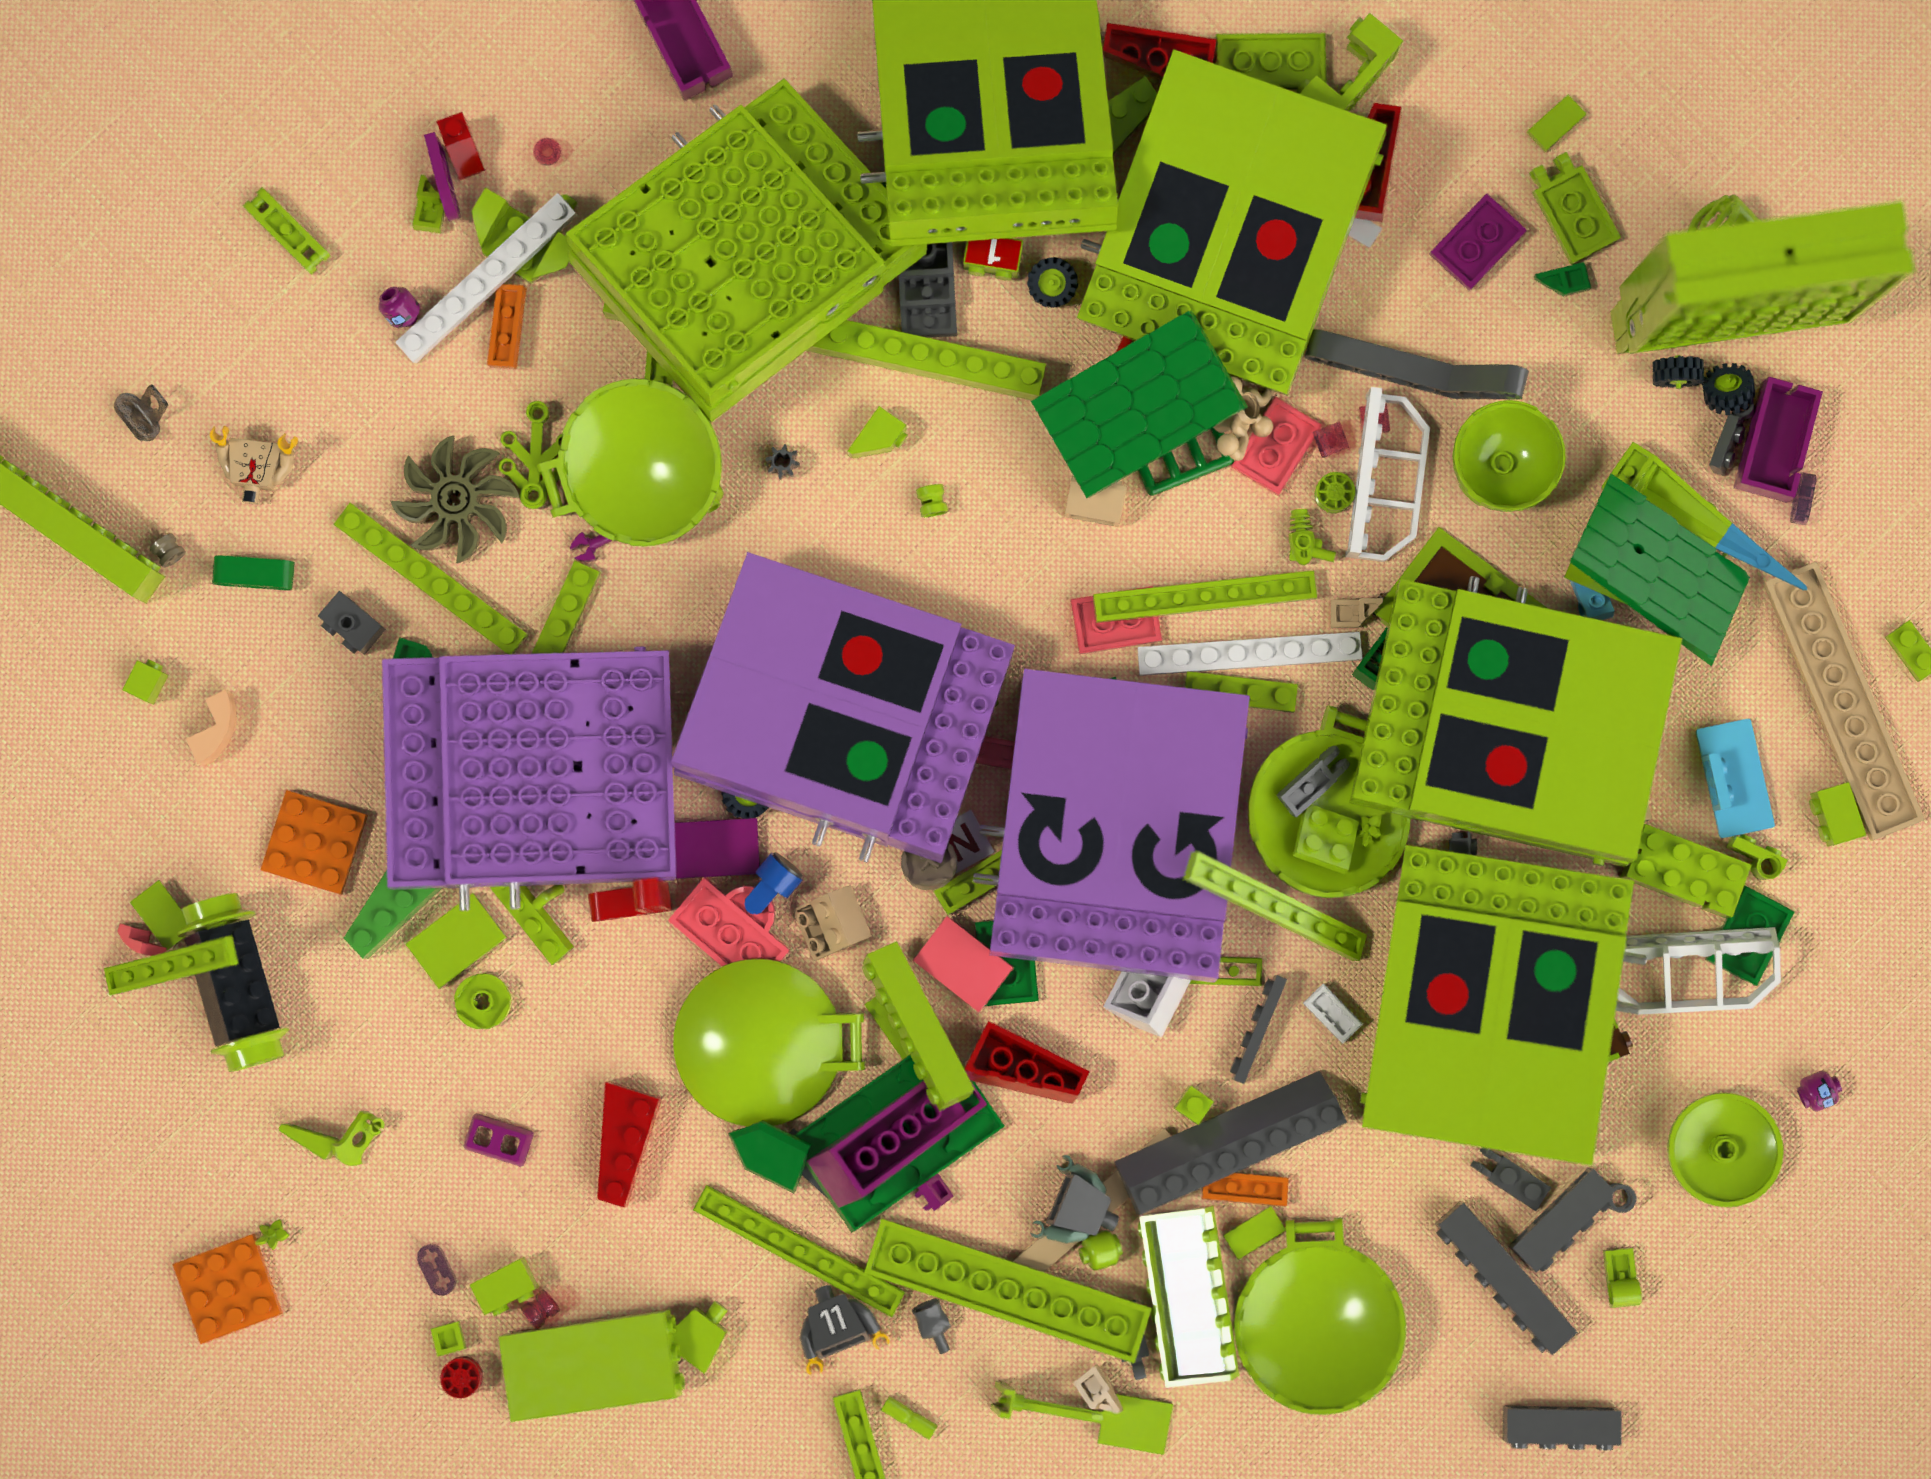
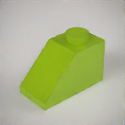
M879 406L848 449V456L855 459L892 452L895 446L900 448L908 436L905 433L907 425Z

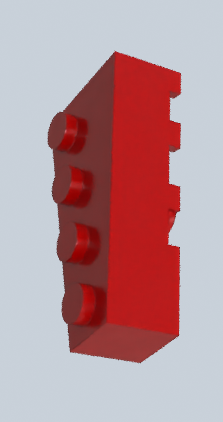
M990 1021L987 1022L964 1069L970 1081L1073 1104L1079 1096L1090 1071Z

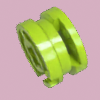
M1331 472L1324 475L1314 491V498L1318 507L1331 514L1341 513L1347 509L1355 497L1353 481L1349 476L1341 472Z

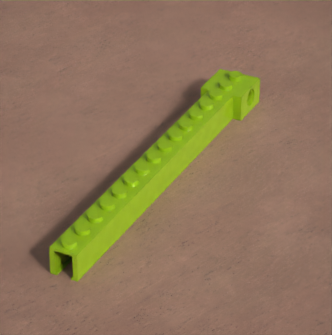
M604 302L602 311L607 319L621 322ZM849 320L844 321L806 350L808 352L1027 400H1034L1040 396L1046 370V363Z

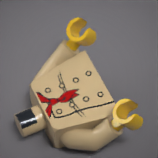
M213 426L210 438L215 442L218 461L226 478L235 486L244 487L243 503L258 505L260 489L274 491L276 486L282 484L292 472L294 463L293 448L298 444L296 436L291 439V444L285 440L286 433L278 439L277 443L231 437L227 441L229 428L223 426V435L221 436L216 433L215 426Z

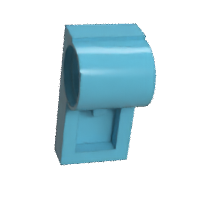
M1570 580L1578 600L1580 616L1601 621L1614 616L1615 610L1608 596Z

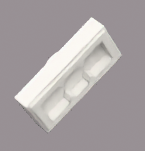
M1324 983L1303 1002L1342 1044L1363 1025Z

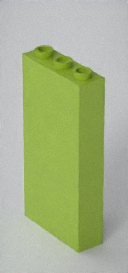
M670 1309L512 1332L499 1336L510 1422L676 1399L683 1395L682 1390L685 1389V1379L683 1373H679L678 1362L681 1360L679 1345H674L673 1333H676L677 1326L675 1317L671 1316Z

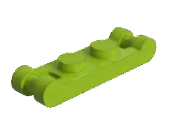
M261 187L256 192L258 195L251 202L248 200L242 206L312 275L317 270L316 266L323 260L326 262L331 255ZM267 203L269 207L261 213L259 209ZM311 247L315 253L307 259L303 253Z

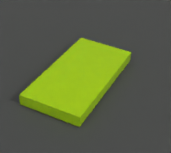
M1326 33L1216 34L1215 36L1216 65L1287 90H1297L1306 79L1311 81L1315 75L1326 83Z

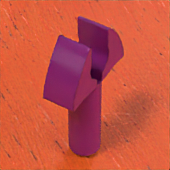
M581 532L572 542L570 550L572 551L581 545L589 546L586 552L575 557V560L593 562L597 560L594 556L596 549L612 540L602 535L592 539L586 538L584 533Z

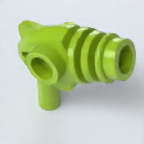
M1308 509L1292 510L1290 519L1295 521L1290 522L1292 527H1289V531L1296 532L1289 534V560L1297 561L1303 566L1309 564L1312 558L1334 562L1336 552L1322 549V540L1315 538L1313 531H1307L1313 529L1312 525H1307L1311 524V521L1307 520V518H1310Z

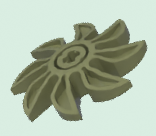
M453 435L442 440L432 453L431 465L440 475L439 482L433 483L427 478L409 455L405 461L404 477L408 486L415 493L431 495V500L419 503L391 501V504L401 518L415 524H422L433 515H439L438 520L432 527L410 545L418 550L431 551L444 546L449 541L451 525L457 523L459 538L456 563L458 564L469 559L479 545L480 535L470 522L473 516H478L485 522L502 544L506 538L507 524L502 512L496 506L479 504L480 499L493 496L520 499V496L514 485L500 476L489 475L478 484H472L473 478L500 455L499 452L492 449L480 448L467 453L462 457L460 473L454 476L452 459L455 436ZM460 493V504L456 505L453 503L451 506V495L455 494L458 496Z

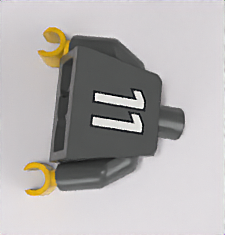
M830 1285L822 1286L815 1290L818 1304L808 1308V1316L803 1321L800 1333V1342L804 1356L808 1359L806 1371L809 1375H812L811 1364H818L822 1373L824 1368L823 1358L870 1340L869 1335H872V1344L878 1350H880L876 1344L878 1337H885L889 1344L890 1340L887 1334L879 1331L880 1325L872 1311L856 1299L848 1300L845 1294L834 1297Z

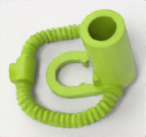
M1724 195L1718 200H1713L1707 206L1705 205L1702 210H1699L1693 217L1692 222H1690L1688 230L1697 229L1700 221L1699 227L1702 229L1720 226L1725 218L1727 220L1723 225L1759 221L1760 219L1737 195ZM1717 212H1719L1720 215H1717L1718 218L1715 220V222L1712 225L1706 227L1708 222L1713 217H1715V214Z

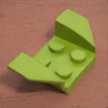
M486 187L472 209V216L483 255L488 257L530 219L511 207L506 199ZM557 232L552 240L514 274L531 284L538 277L566 268L570 262L568 250L571 248L567 243L566 236Z

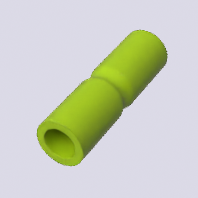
M891 1396L887 1398L881 1408L882 1412L900 1423L906 1424L908 1428L928 1440L931 1439L938 1427L932 1421L917 1412H913L909 1407Z

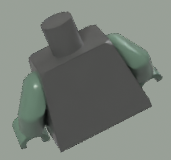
M1063 1155L1062 1158L1069 1161V1165L1066 1168L1056 1165L1058 1170L1065 1174V1177L1046 1221L1050 1226L1047 1227L1041 1221H1034V1224L1041 1225L1042 1231L1038 1235L1030 1233L1031 1236L1040 1239L1046 1236L1049 1240L1072 1243L1083 1241L1089 1235L1096 1236L1100 1226L1113 1231L1118 1224L1119 1216L1107 1211L1111 1198L1106 1195L1104 1184L1094 1171L1078 1163L1074 1165L1070 1156Z

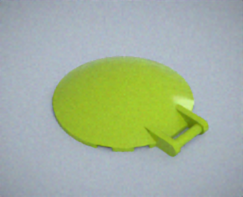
M640 378L612 382L588 395L566 422L562 432L563 438L558 458L536 464L538 473L541 472L553 508L550 510L553 518L576 512L580 518L582 517L600 535L612 541L616 540L630 544V546L642 547L670 542L693 529L712 506L719 489L722 473L721 450L718 438L711 422L701 408L690 397L675 387L656 380ZM552 468H557L568 502L567 505L563 506Z
M1328 705L1325 709L1320 730L1300 734L1285 741L1264 760L1253 779L1247 809L1249 830L1259 856L1270 871L1295 890L1322 898L1351 896L1379 883L1395 867L1408 840L1411 818L1403 817L1404 815L1349 803L1364 737L1333 727L1334 723L1338 722L1365 731L1367 720L1337 711V707ZM1335 745L1340 750V753L1327 765L1328 769L1343 758L1348 760L1350 766L1337 778L1338 781L1315 800L1312 805L1359 821L1357 831L1362 828L1360 824L1362 816L1368 819L1375 815L1381 816V824L1378 828L1381 835L1378 838L1371 836V840L1366 847L1362 844L1363 837L1355 838L1349 870L1345 874L1293 856L1302 813L1297 818L1292 816L1276 796L1314 760L1319 759L1326 749Z
M757 958L732 962L704 977L685 999L675 1023L673 1036L676 1066L685 1087L692 1097L716 1117L746 1127L762 1120L773 1126L780 1125L803 1115L816 1105L828 1091L837 1071L865 1070V1061L862 1060L861 1022H864V1013H837L821 986L809 975L789 964L776 960ZM842 1023H850L851 1060H843Z
M1343 1217L1334 1218V1221L1295 1222V1220H1286L1287 1248L1272 1255L1256 1268L1240 1294L1234 1319L1235 1342L1238 1354L1254 1383L1262 1392L1279 1404L1291 1410L1312 1415H1330L1346 1412L1361 1406L1375 1397L1387 1385L1397 1370L1406 1341V1319L1403 1304L1397 1289L1384 1270L1368 1256L1349 1246H1345ZM1335 1233V1240L1296 1242V1234Z

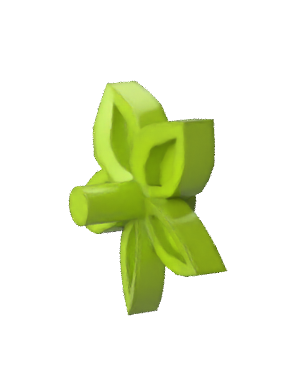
M1379 815L1372 816L1370 819L1364 816L1361 818L1360 824L1362 828L1357 831L1356 837H1363L1362 844L1365 847L1370 842L1371 836L1378 838L1381 835L1378 829L1381 824V816Z
M279 1219L273 1222L270 1227L260 1225V1231L263 1236L259 1237L255 1244L264 1245L268 1243L270 1249L275 1250L278 1241H284L289 1237V1234L283 1229L282 1221Z

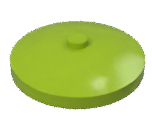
M1714 1093L1696 1099L1679 1113L1669 1132L1667 1155L1674 1177L1680 1186L1691 1196L1713 1206L1737 1207L1758 1199L1773 1185L1783 1162V1141L1775 1120L1760 1104L1738 1094Z

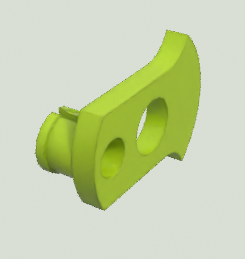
M360 1111L341 1140L331 1144L332 1152L336 1159L348 1166L361 1165L364 1151L374 1136L381 1133L379 1129H384V1121L368 1111ZM362 1132L361 1141L353 1145L352 1139L354 1135Z

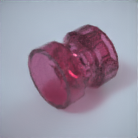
M544 1289L536 1294L535 1300L526 1302L520 1307L524 1316L536 1329L543 1326L549 1316L553 1317L560 1312L557 1303Z

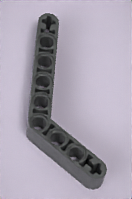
M1313 329L1305 353V358L1313 362L1453 399L1519 400L1523 397L1529 370L1509 364L1452 365L1319 329Z

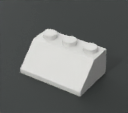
M1121 971L1103 1007L1138 1029L1162 1038L1191 980L1174 976L1164 977Z

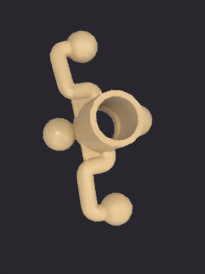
M1230 376L1248 408L1213 428L1221 433L1232 430L1234 435L1224 434L1218 439L1217 448L1221 454L1230 456L1235 461H1240L1244 458L1249 443L1247 430L1250 424H1252L1251 429L1253 433L1258 437H1267L1272 432L1273 423L1271 419L1267 416H1261L1259 413L1260 407L1266 406L1275 392L1264 388L1260 395L1256 389H1242L1241 381L1235 376Z

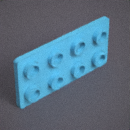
M1743 719L1697 729L1695 731L1719 837L1726 838L1774 828V818L1751 720Z

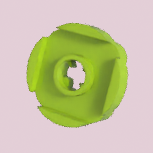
M476 974L467 977L460 983L454 995L456 1013L459 1019L465 1025L474 1029H491L498 1026L506 1019L511 1009L512 995L507 985L500 978L492 974ZM483 993L489 996L488 1002L490 1005L488 1008L483 1006V1010L477 1007L479 1002L476 1000V997L479 994L483 997Z

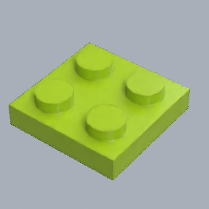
M1311 804L1302 812L1293 856L1345 874L1349 870L1359 821Z

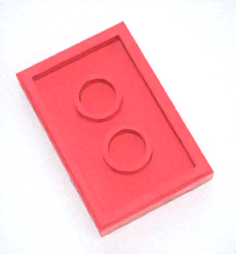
M1275 396L1263 416L1271 419L1273 423L1272 432L1267 437H1258L1252 432L1244 458L1240 461H1234L1231 468L1279 496L1322 424Z
M1153 586L1143 587V588H1137V589L1153 588ZM1093 596L1070 600L1079 655L1162 642L1158 616L1096 623Z
M949 916L945 917L913 960L977 1012L982 1011L1014 968L1003 958L990 956L989 947Z

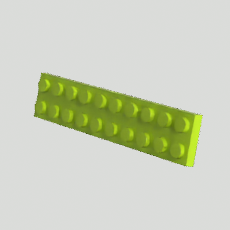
M883 1218L881 1219L864 1271L865 1274L1131 1363H1135L1152 1309L1151 1307Z

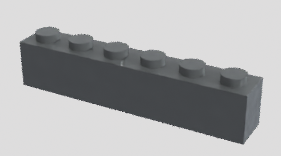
M1459 1201L1434 1223L1439 1228L1436 1234L1446 1245L1449 1243L1454 1245L1458 1250L1455 1253L1456 1257L1465 1267L1470 1264L1477 1272L1474 1275L1476 1280L1484 1288L1490 1286L1496 1293L1493 1299L1503 1310L1507 1307L1515 1315L1512 1318L1513 1322L1521 1331L1524 1332L1527 1329L1534 1338L1530 1341L1541 1353L1546 1350L1547 1353L1554 1355L1578 1333L1463 1202Z

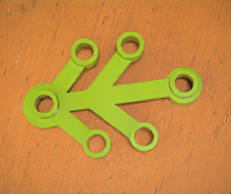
M533 401L526 408V415L532 422L530 454L518 442V437L514 432L506 431L500 438L502 445L507 449H511L529 469V480L527 481L517 471V466L512 459L505 458L501 460L499 470L503 475L509 476L521 489L519 494L520 501L525 507L539 509L546 503L548 496L544 480L540 481L541 472L538 473L536 464L552 460L558 456L563 433L558 435L556 442L542 453L543 423L549 418V409L543 402ZM538 409L543 410L541 418L534 417V412ZM507 436H514L512 444L508 445L505 443ZM505 463H512L511 471H503ZM554 468L553 475L557 483L560 477L557 468ZM536 491L539 494L538 498L534 501L530 500L529 494Z

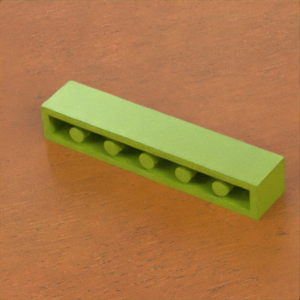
M893 942L867 954L863 961V973L868 981L872 980L876 988L875 995L881 1005H885L889 1013L888 1020L894 1030H898L902 1038L901 1045L907 1055H911L915 1063L914 1071L920 1080H924L928 1088L926 1091L930 1102L933 1105L936 1104L939 1111L969 1098L975 1089L898 942Z

